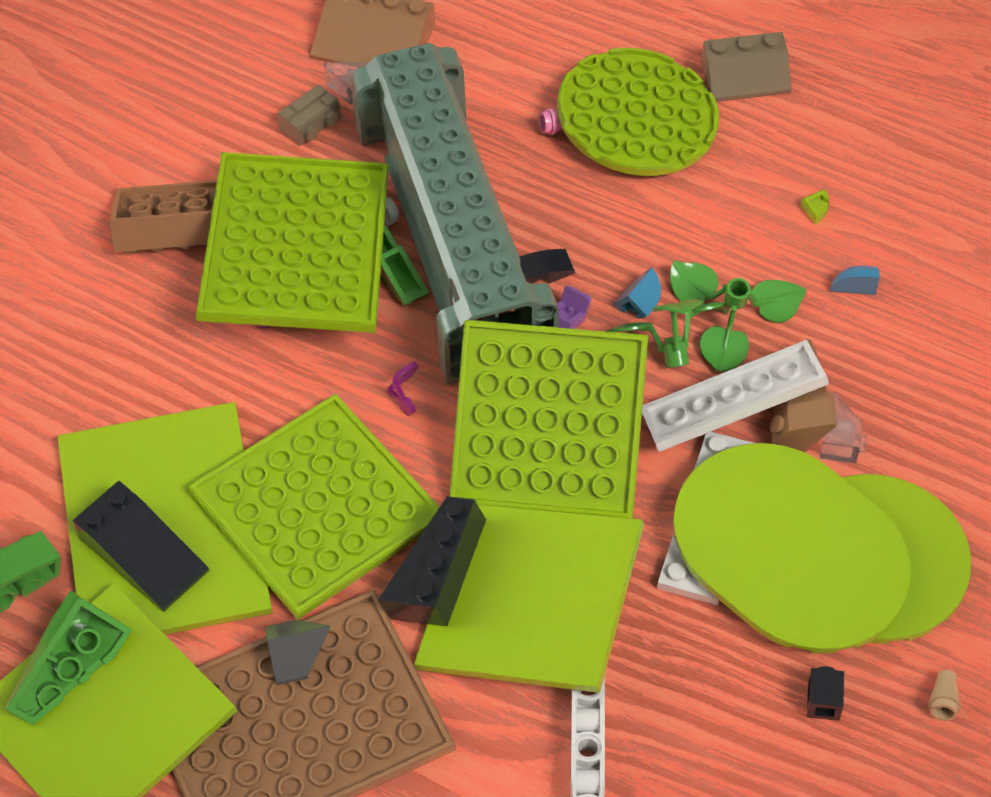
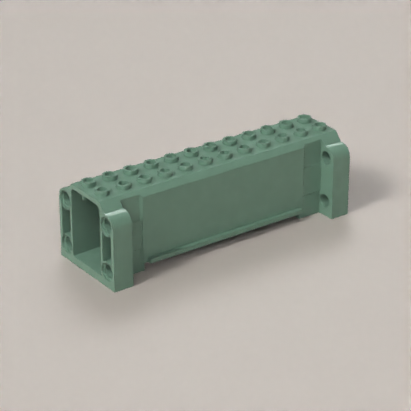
M426 43L376 55L366 66L356 69L351 75L356 130L362 146L381 141L386 143L389 155L384 156V159L389 164L392 182L439 310L436 317L439 365L446 385L457 383L460 378L464 320H475L495 314V316L477 321L559 328V308L548 284L528 283L522 272L518 252L466 123L464 70L456 50L452 47L440 48L431 43ZM515 309V311L507 312V313L500 314V315L498 314V313H501V312H505V311H509V310Z

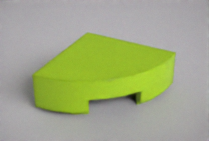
M825 189L801 199L800 206L814 224L823 220L828 211L829 196Z

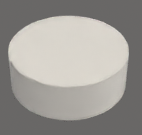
M386 197L384 225L390 226L399 220V211L393 200Z

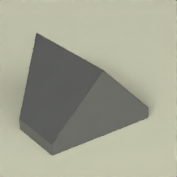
M296 619L265 626L277 685L309 679L308 675L331 627L330 625Z

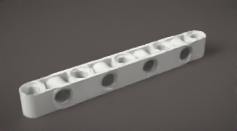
M605 675L600 693L595 692L591 696H586L580 690H572L571 797L605 796ZM589 749L594 751L595 755L586 757L581 755L580 752Z

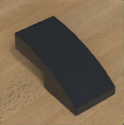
M566 249L543 250L519 256L520 266L526 282L531 284L547 278L550 284L575 274Z

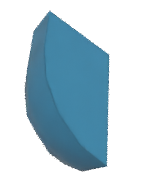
M864 265L848 267L839 272L834 278L830 292L876 295L880 279L878 267Z
M651 267L635 279L621 293L613 305L623 313L626 310L637 313V318L648 317L653 308L657 306L661 297V285L654 269Z

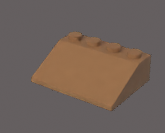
M326 0L310 52V58L358 69L366 66L376 55L426 44L435 27L434 3L422 0Z
M217 180L116 188L109 220L114 252L133 254L138 250L150 249L151 251L159 252L172 247L190 249L195 245H207Z

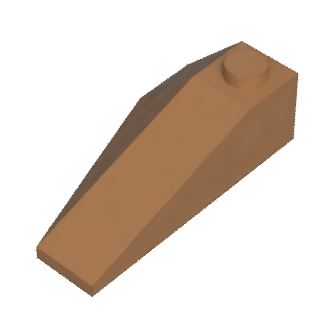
M806 338L805 340L808 341L810 347L812 348L815 356L817 357L820 363L819 357L817 355L812 340ZM823 386L776 405L770 423L772 443L794 448L804 453L837 426L836 403L833 393L828 392L826 386Z

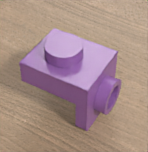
M569 285L564 288L561 301L557 303L559 308V328L575 329L585 321L591 302L589 295Z

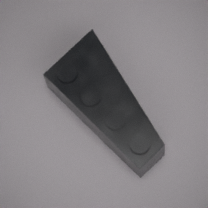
M448 496L445 498L378 599L391 619L448 626L486 522V518L475 499Z

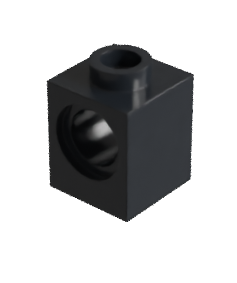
M828 666L811 668L808 680L807 718L839 721L844 702V671L835 670Z

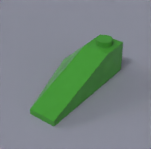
M70 590L52 617L12 692L5 709L34 725L62 702L64 696L77 685H82L90 678L89 675L101 665H106L116 656L132 629Z

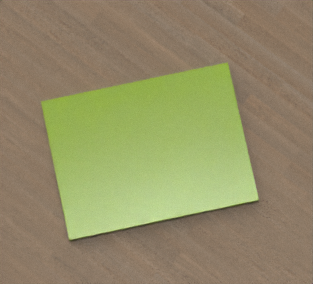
M221 152L196 321L376 333L389 164Z
M235 402L57 435L77 595L91 603L114 583L165 635L273 613L269 588L266 582L188 490V485L244 451ZM117 481H121L140 497L209 568V571L164 612L79 539L72 521Z

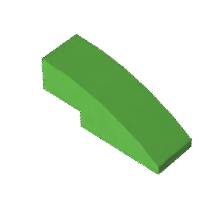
M385 225L380 278L403 306H406L428 295L429 291L402 245L398 246Z

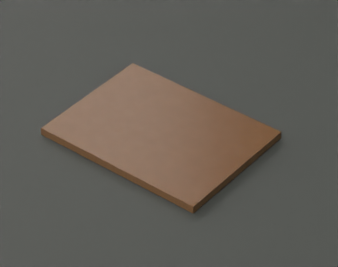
M374 589L302 620L331 626L310 670L309 679L277 685L267 637L197 667L233 703L238 711L172 770L184 797H356L456 750V745L392 622L378 601L379 598Z

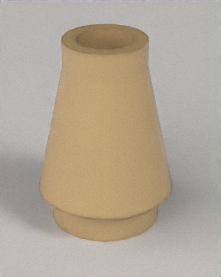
M950 670L938 672L937 680L928 702L931 715L938 720H953L961 710L957 675Z

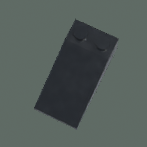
M117 481L72 520L79 539L163 612L209 571L206 564L140 497L121 481Z

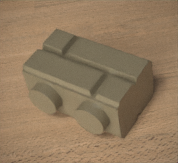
M320 84L277 113L280 130L298 146L307 140H314L322 129L327 126H333L341 117L338 99L331 93H328Z

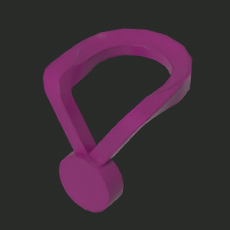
M415 361L407 364L394 375L392 379L393 384L387 390L390 396L399 401L401 410L407 416L415 413L416 408L413 402L405 396L400 385L418 370L419 365Z

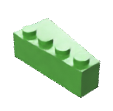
M42 531L24 536L19 541L0 548V613L10 607L16 596L22 594V596L26 597L60 575L61 556Z

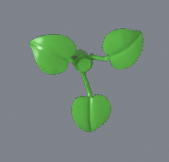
M674 260L670 271L671 287L679 301L703 300L704 303L706 298L714 300L725 293L724 301L731 308L727 328L724 329L720 326L711 327L703 333L700 339L702 356L715 371L727 372L738 367L747 356L749 350L747 335L741 331H732V326L737 309L743 308L747 304L748 299L753 307L759 306V313L765 320L773 323H783L790 320L796 314L806 294L805 288L781 280H765L758 283L751 290L750 284L743 278L730 280L728 285L724 284L722 289L716 292L718 288L717 274L706 265Z
M685 300L676 304L667 303L654 307L653 312L671 311L673 337L664 338L665 344L662 343L652 322L622 324L606 332L648 331L652 334L658 345V351L664 352L666 368L688 365L687 348H689L690 319L706 310H717L728 314L730 307L725 302L704 304L703 300ZM676 312L685 314L683 340L682 336L678 334Z

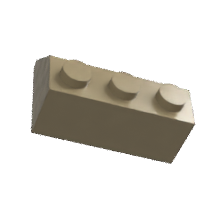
M783 32L703 41L701 63L708 90L713 93L716 102L791 93L789 56Z

